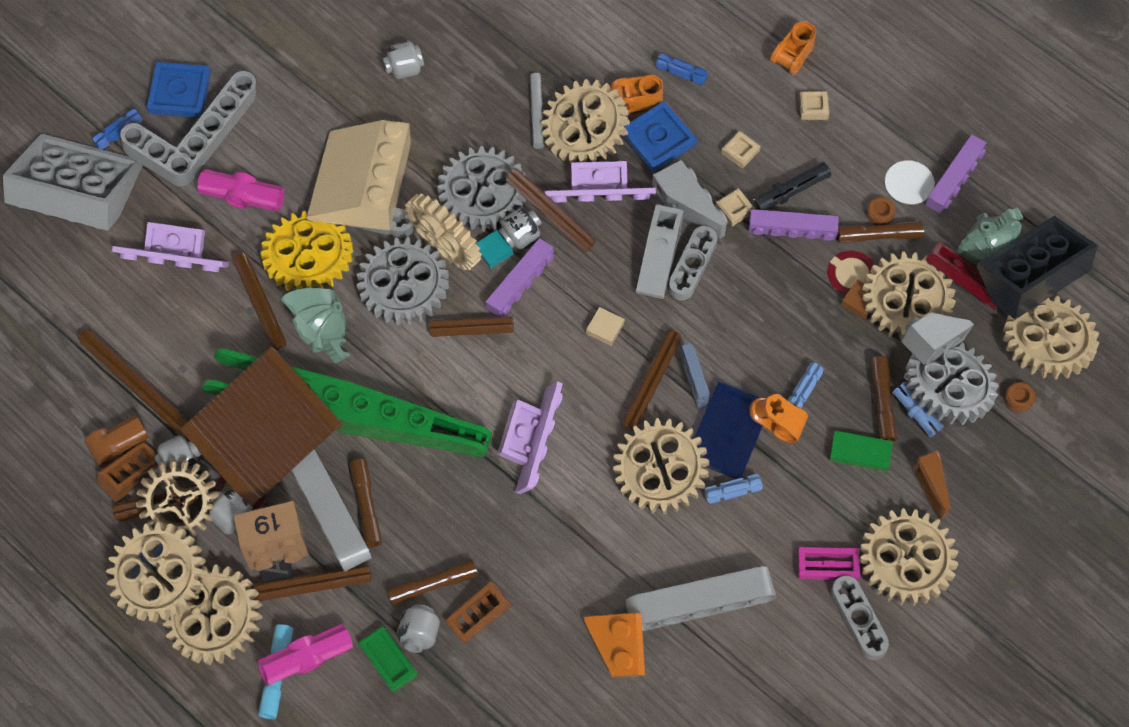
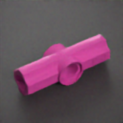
M205 169L198 178L197 190L199 194L224 199L228 204L236 208L246 209L249 206L278 212L284 202V187L258 182L253 176L243 172L228 175Z
M343 624L313 637L312 635L302 637L287 645L286 649L258 660L257 665L261 678L268 687L297 673L299 675L308 673L323 665L324 661L353 648L351 637Z

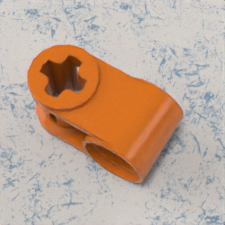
M807 21L796 23L784 40L777 45L770 62L773 64L779 63L789 69L790 74L795 75L814 48L816 37L814 25ZM804 37L807 38V40H801L799 38Z
M655 75L629 79L621 78L613 81L610 85L611 91L616 89L620 95L619 97L623 98L629 113L651 110L663 102V82ZM654 91L655 93L649 94V93H646V92Z
M772 394L767 398H757L753 400L750 406V415L755 422L774 433L782 441L792 444L798 442L808 419V414L803 409L796 407L779 394Z

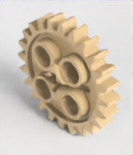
M585 79L581 87L577 81H574V89L571 90L565 85V94L561 95L556 92L555 96L558 100L556 102H547L552 109L543 111L547 118L541 121L542 126L545 128L542 131V135L547 139L545 141L546 145L552 148V153L555 156L559 155L563 162L568 159L570 163H577L578 159L580 162H587L588 159H591L592 162H597V157L599 156L607 160L606 152L608 150L614 154L616 153L613 147L614 144L623 145V141L619 136L628 135L626 128L623 127L630 124L626 117L629 111L624 106L626 104L622 97H619L620 95L616 89L611 91L608 83L601 87L598 80L591 86L588 79ZM580 102H583V112L588 118L586 119V126L588 128L592 140L590 144H588L587 132L583 128L585 126V121L580 111ZM600 103L597 109L591 110L595 104ZM574 111L571 117L565 118L569 112ZM606 128L603 133L596 134L599 129ZM580 135L577 141L570 142L574 136Z
M422 193L419 195L415 194L405 204V211L408 213L407 218L412 221L410 224L415 227L417 234L424 239V242L431 245L433 251L437 250L440 256L444 257L450 264L453 262L457 268L461 267L463 270H471L481 260L482 254L479 252L480 247L475 244L476 239L471 237V232L463 226V222L455 219L454 213L450 214L447 211L446 206L440 205L436 199L432 201L429 195L425 197Z
M902 252L900 259L891 254L889 262L882 258L879 267L873 265L871 274L866 276V284L863 285L862 290L867 293L863 295L862 301L870 303L866 305L865 311L873 313L870 320L871 323L881 322L879 331L886 327L889 328V337L895 332H899V338L902 340L907 332L906 326L916 317L921 319L929 313L951 317L953 312L951 308L954 307L956 302L952 299L956 291L949 288L953 280L943 279L945 277L943 272L937 271L936 267L927 264L926 258L928 256H925L920 261L916 252H914L911 259L907 258L905 252ZM912 274L914 280L910 293L911 302L908 307V318H904L903 312L907 299L906 290L909 285V275ZM891 278H897L902 283L896 284L891 281ZM919 283L927 284L930 289L922 288ZM893 303L898 309H891L887 304ZM915 309H923L927 314H919Z
M1056 296L1054 301H1050L1048 298L1016 320L1008 315L1003 329L1005 332L1003 341L1008 342L1006 351H1014L1012 360L1021 359V368L1028 365L1031 366V374L1040 370L1042 378H1045L1049 372L1052 373L1054 379H1058L1059 374L1062 372L1066 378H1069L1072 371L1078 375L1082 367L1087 369L1090 361H1093L1099 345L1097 341L1099 332L1093 331L1096 323L1087 322L1090 314H1080V305L1072 308L1070 307L1071 300L1068 299L1063 304L1060 303V297Z
M656 418L655 426L653 427L647 421H644V430L641 431L638 427L634 426L635 435L633 437L626 433L624 435L627 445L619 443L617 445L623 454L614 455V460L621 464L614 466L613 471L614 473L622 474L615 479L616 483L625 484L620 490L622 495L631 492L628 499L629 503L632 504L640 500V510H643L648 504L652 514L656 511L657 506L662 508L663 514H666L668 506L672 505L673 509L678 512L679 502L688 507L689 501L687 497L689 495L696 499L699 497L695 488H705V483L700 478L709 476L708 471L702 469V467L709 465V459L700 457L707 453L706 447L697 448L702 442L701 438L691 439L693 429L690 428L684 433L682 422L674 428L672 427L671 419L667 420L665 426H661L659 418ZM652 442L657 444L662 462L665 465L666 473L672 486L670 490L666 489L660 469L657 467L656 458L651 447ZM668 442H674L678 445V449L673 453H666L662 450L663 446ZM640 452L650 454L649 460L645 463L635 461V456ZM677 469H684L688 472V476L680 481L675 480L672 474ZM649 479H657L660 482L659 487L655 490H647L644 484Z
M902 508L899 517H897L893 511H890L888 520L883 516H879L877 520L878 525L871 523L868 529L870 533H865L862 538L867 543L861 544L859 551L865 554L860 557L859 561L861 564H867L862 571V575L871 574L872 577L868 585L877 583L879 585L878 595L887 591V601L889 602L894 596H899L900 605L904 603L906 598H909L912 606H915L918 597H920L926 604L930 599L929 593L937 599L941 594L939 588L946 591L949 587V583L946 580L952 581L956 575L951 570H956L958 562L951 559L956 558L958 550L949 549L953 546L955 539L945 538L949 529L939 530L937 528L940 523L939 519L933 523L928 522L929 513H926L923 518H918L917 509L913 511L911 516H908L905 508ZM907 532L912 536L913 540L904 541L900 538L899 533ZM923 551L933 552L937 560L926 559ZM880 554H890L894 558V562L886 563L881 559ZM911 554L913 558L911 557L909 560H906L904 556ZM924 570L930 571V574H926ZM911 572L915 574L918 582L908 581L904 573Z
M157 522L153 530L150 525L144 524V533L134 528L132 529L134 538L130 539L123 536L122 539L126 545L124 547H114L119 555L118 557H109L108 559L115 563V568L106 570L107 573L114 576V579L108 581L107 585L117 588L110 595L115 599L121 598L117 606L122 609L128 607L126 614L134 616L137 613V619L142 621L148 616L149 621L154 623L157 622L160 615L163 620L169 621V612L179 617L181 616L179 608L181 605L188 609L191 608L188 602L189 597L199 598L194 589L195 587H204V584L198 581V577L207 575V572L199 569V566L204 564L206 560L202 557H196L202 551V548L192 546L195 539L192 536L185 538L186 531L180 528L176 531V527L172 524H168L166 529H164V525ZM162 544V554L154 558V548L157 545ZM140 553H143L152 565L158 567L159 574L174 587L173 592H170L162 580L155 577V572L139 558ZM140 565V574L135 579H131V570L135 566ZM182 565L183 572L181 576L173 579V570L177 566ZM155 587H159L160 595L157 599L151 601L150 592Z
M214 565L211 573L206 566H202V570L207 572V575L198 577V581L203 583L204 587H195L194 592L197 595L205 593L204 601L200 605L195 606V598L189 597L188 602L191 608L188 609L181 605L179 607L181 616L179 617L169 612L171 619L164 622L163 626L167 629H173L166 637L170 640H176L172 647L176 650L182 649L181 655L189 658L192 655V660L196 663H199L203 658L204 663L207 665H211L215 657L217 662L223 664L225 654L234 660V650L236 648L245 652L246 649L243 642L245 640L254 642V639L249 634L251 631L260 630L253 623L254 620L263 618L261 614L255 612L256 609L262 606V603L258 600H253L259 593L255 589H250L253 583L248 579L243 580L244 575L239 571L233 575V570L227 566L222 573L221 567ZM215 588H217V591L215 592V595L213 596V590H214ZM230 594H234L235 598L232 604L224 606L225 598ZM201 623V631L197 635L192 636L191 630L193 626ZM231 624L229 634L221 637L220 632L223 626ZM211 633H212V635H213V636H212V640H211V641H208V639L210 638Z

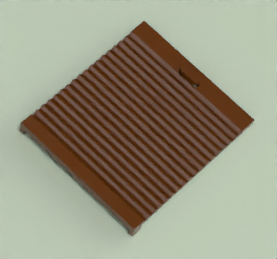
M271 346L255 363L251 364L246 371L239 375L237 379L229 384L224 391L217 395L215 399L207 404L202 411L189 420L180 430L237 494L250 506H253L335 430H339L343 423Z

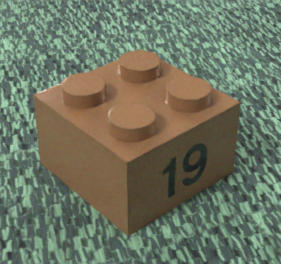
M294 501L234 515L240 549L250 570L261 571L271 568L273 566L272 562L284 559L286 563H295L300 561L302 557L309 556L302 522Z

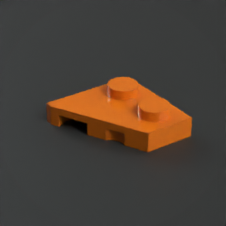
M641 613L584 617V622L612 677L645 675Z

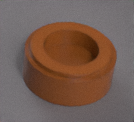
M885 197L872 199L866 211L868 220L877 226L889 224L895 215L894 203Z
M1015 382L1008 387L1004 395L1005 404L1014 412H1025L1032 407L1035 401V392L1030 385L1024 382Z

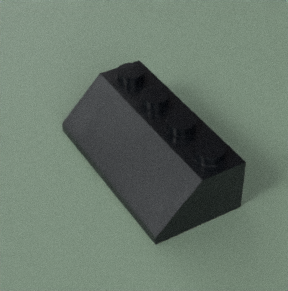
M1053 216L979 262L977 268L993 304L1016 320L1091 271L1098 245L1056 216Z

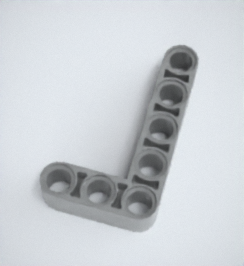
M240 71L234 74L177 148L143 126L131 123L123 127L121 131L124 152L177 186L188 185L255 100V77L247 71ZM240 86L249 87L248 90H240L238 88ZM225 106L234 107L232 110L229 111L222 109ZM209 126L218 127L215 131H209L206 128ZM132 138L141 139L137 143L128 142ZM194 146L203 148L197 152L190 150ZM155 152L163 153V155L158 158H154L151 156ZM177 167L186 168V170L183 172L174 171V169Z

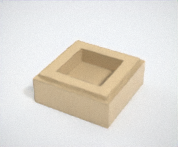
M827 91L800 92L801 120H828Z
M738 131L722 148L721 153L743 169L760 151V145L741 131Z
M739 188L716 202V208L723 211L731 227L750 216L751 209L755 210Z
M599 307L586 329V334L612 346L625 323V319Z

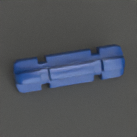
M661 53L657 58L656 67L666 71L668 69L670 70L669 73L686 80L691 78L693 79L692 82L703 85L707 79L708 71L700 67L695 69V65L677 58L672 60L671 56L665 53Z
M134 108L130 109L124 114V118L120 116L105 127L103 133L100 131L92 137L93 143L98 149L103 150L110 145L109 141L114 142L121 137L123 127L131 123L139 124L142 121L140 114Z

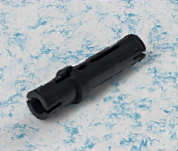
M820 162L818 165L783 183L777 182L773 184L772 189L752 198L754 208L756 210H767L778 203L784 204L788 202L790 197L826 178H830L831 171L829 166L825 162Z

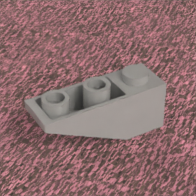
M680 160L653 175L652 188H656V194L664 206L684 210L683 218L698 227L709 226L713 228L718 238L725 236L727 218L721 209L717 210L713 205L712 197L706 188L702 189L698 184L697 176L691 167L687 168L684 162Z
M656 204L637 284V294L664 299L682 228L684 210Z

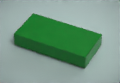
M834 431L829 461L888 472L893 441Z
M383 625L358 642L359 647L392 693H395L418 676L413 666Z

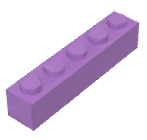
M971 134L928 196L926 206L940 214L944 208L948 209L952 202L950 200L952 196H957L961 189L959 186L961 183L965 184L969 178V171L973 172L978 164L976 162L978 158L982 159L985 155V141Z
M751 209L749 233L755 235H782L791 238H820L827 241L836 240L839 216Z
M539 238L486 300V309L497 317L504 314L507 315L511 310V305L514 302H518L521 298L522 292L530 288L533 279L541 275L543 267L547 263L550 264L552 262L554 247Z

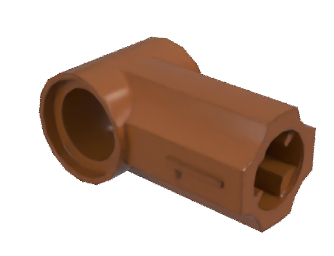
M135 414L109 430L103 428L92 432L85 439V444L100 468H104L120 458L123 452L148 439L149 436Z

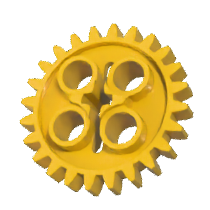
M306 211L302 212L301 218H297L292 213V220L289 222L281 218V227L273 224L274 233H266L267 241L262 242L263 251H261L264 270L268 272L269 279L275 278L277 286L284 283L286 291H289L293 286H296V290L313 288L315 286L323 289L324 283L333 287V278L342 280L341 271H349L348 263L353 261V246L350 233H346L345 225L339 226V224L307 220Z

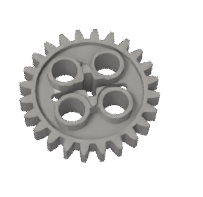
M480 146L479 153H475L472 148H469V155L467 156L460 151L458 152L459 160L450 158L451 167L443 166L444 175H439L438 177L440 184L437 186L438 194H440L439 203L444 204L443 206H446L448 212L454 213L455 219L459 218V221L463 222V226L469 222L472 231L477 224L481 226L482 231H485L487 224H490L496 230V222H501L504 217L517 208H523L522 202L527 200L506 181L507 175L513 169L517 168L522 172L521 164L514 165V156L505 159L504 150L496 155L494 147H491L488 153L484 151L483 146ZM475 170L483 171L479 174L472 173ZM503 181L507 184L497 185L496 183ZM460 192H469L467 195H459ZM485 203H492V204H494V205L491 206V207H484V206H482V205L485 204Z
M409 237L406 238L404 244H400L399 239L395 238L394 245L392 246L387 241H384L385 249L383 250L375 246V256L371 254L365 255L368 263H360L362 272L357 273V278L360 282L357 284L358 292H361V302H366L367 311L374 309L375 318L384 314L385 323H388L393 317L397 325H400L401 320L406 318L408 325H411L412 317L416 316L422 322V314L424 312L429 316L433 315L432 306L441 308L439 299H446L445 290L449 289V281L446 279L449 278L448 270H445V260H440V253L438 251L432 253L430 244L422 248L421 240L419 239L414 245H411ZM398 261H405V262H406V263H405L404 265H402V266H396V265H394V264H395L396 262H398ZM419 276H429L427 280H417ZM380 282H389L385 287L377 286ZM404 296L412 297L410 301H400V299Z
M962 342L959 347L955 346L952 349H948L943 355L927 363L926 366L912 353L905 366L907 372L904 375V379L909 380L906 389L914 390L910 396L911 399L919 398L921 401L918 407L927 406L929 408L927 415L936 412L938 413V421H941L945 416L948 417L950 424H953L957 418L961 425H964L967 419L972 423L978 417L982 419L994 405V401L998 396L995 391L999 384L993 381L997 375L988 373L992 365H983V355L975 357V349L972 348L966 351L965 345ZM962 370H967L960 375L959 379L956 378L958 373H960ZM944 384L947 385L945 389L942 390L940 393H936L937 391L941 390Z

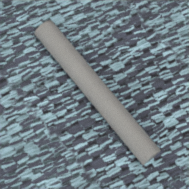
M532 73L530 75L533 147L540 149L544 147L543 126L541 124V121H543L541 75L539 73Z

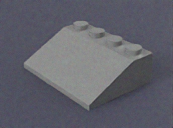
M40 134L4 173V203L108 231L120 217L143 165L129 156Z

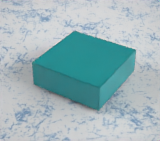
M497 230L476 243L480 247L481 258L490 269L513 255L512 248Z

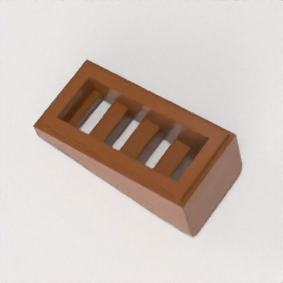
M142 441L98 472L97 484L114 502H118L141 483L143 478L149 476L148 471L151 468L156 469L159 467L155 459L157 453L145 441ZM141 454L149 463L145 465L137 456ZM132 462L139 470L136 472L129 463ZM120 471H123L128 476V478L126 479L120 473Z
M935 451L918 458L913 470L938 519L941 520L947 516L951 506L939 451Z
M490 580L448 616L445 621L462 643L465 644L504 614L513 604L498 585ZM490 594H492L499 603V605H497L496 607L487 598V596H489ZM481 601L490 611L487 615L477 605ZM470 609H472L480 619L478 623H475V621L467 613ZM461 616L471 627L468 631L457 620Z

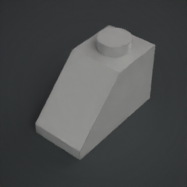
M929 313L921 319L916 317L908 323L905 328L907 332L901 342L926 366L927 363L943 355L948 349H952L964 341L974 324L970 320Z

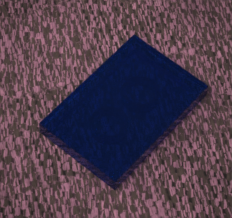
M718 381L694 437H700L702 441L697 448L706 447L707 453L700 457L709 459V465L706 468L734 479L743 477L763 428L750 415L751 403L753 400L761 397Z

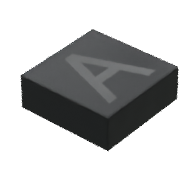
M284 559L273 561L271 568L261 570L262 583L293 578L291 563H286Z

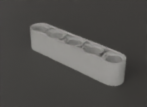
M314 449L291 472L342 569L346 572L372 557Z
M756 567L634 595L626 599L625 604L628 614L641 613L642 631L767 603L776 598V593L768 567Z

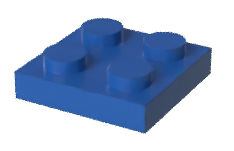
M156 62L147 105L148 113L200 118L204 113L211 77L210 66Z
M665 101L630 122L629 125L624 126L628 135H621L653 173L696 146L698 140Z

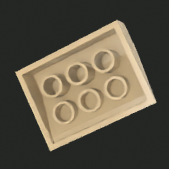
M380 120L330 131L307 220L390 231L411 146L409 123Z

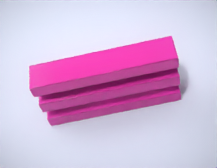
M798 548V580H837L841 576H851L859 581V548ZM805 557L853 558V562L805 561ZM805 568L853 569V571H814L805 570Z

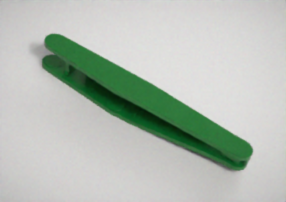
M216 349L213 356L223 365L244 371L259 359L227 349ZM291 367L343 423V426L339 430H335V432L457 452L472 457L482 458L486 456L492 432L483 426L459 420L355 383ZM205 380L202 389L213 396H217L229 384L217 380ZM433 427L458 435V437L430 431Z

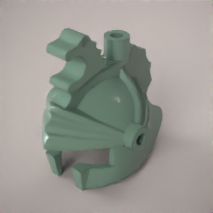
M1019 208L1008 209L998 217H988L987 213L978 215L976 217L977 222L974 223L965 239L961 241L959 248L954 252L977 267L979 262L1019 238L1022 224L1017 220L1023 219Z
M303 288L286 293L280 298L293 313L294 318L292 321L295 325V330L299 333L301 339L307 344H311L312 352L317 353L326 350V354L329 355L334 363L343 361L350 356L349 352H344L340 348V345L346 342V339L343 338L345 336L346 322L342 311L343 307L335 290Z

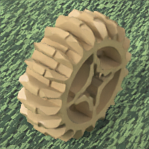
M171 459V469H167L166 464L161 462L158 465L160 474L151 468L148 473L153 480L148 478L141 480V483L148 489L137 490V495L146 497V499L137 501L136 506L140 508L146 507L147 510L141 512L139 516L141 519L150 516L152 519L147 524L151 527L157 522L163 524L164 529H166L168 524H172L176 527V531L180 528L184 531L188 529L189 534L194 537L197 535L195 525L204 531L207 525L202 519L212 521V517L208 514L207 510L214 508L213 504L209 502L210 499H216L219 495L218 492H209L208 489L213 488L216 483L214 480L207 483L204 482V479L209 475L207 470L200 476L196 474L200 467L198 463L193 466L191 471L187 469L189 463L186 459L183 460L181 468H177L176 459ZM172 476L186 477L197 486L182 488ZM164 480L167 497L154 505V489L160 481ZM173 491L178 496L187 495L186 500L182 502L184 504L183 507L179 506L178 503H169L170 499L172 500ZM202 494V509L192 519L188 502ZM174 511L183 522L168 521L159 513Z

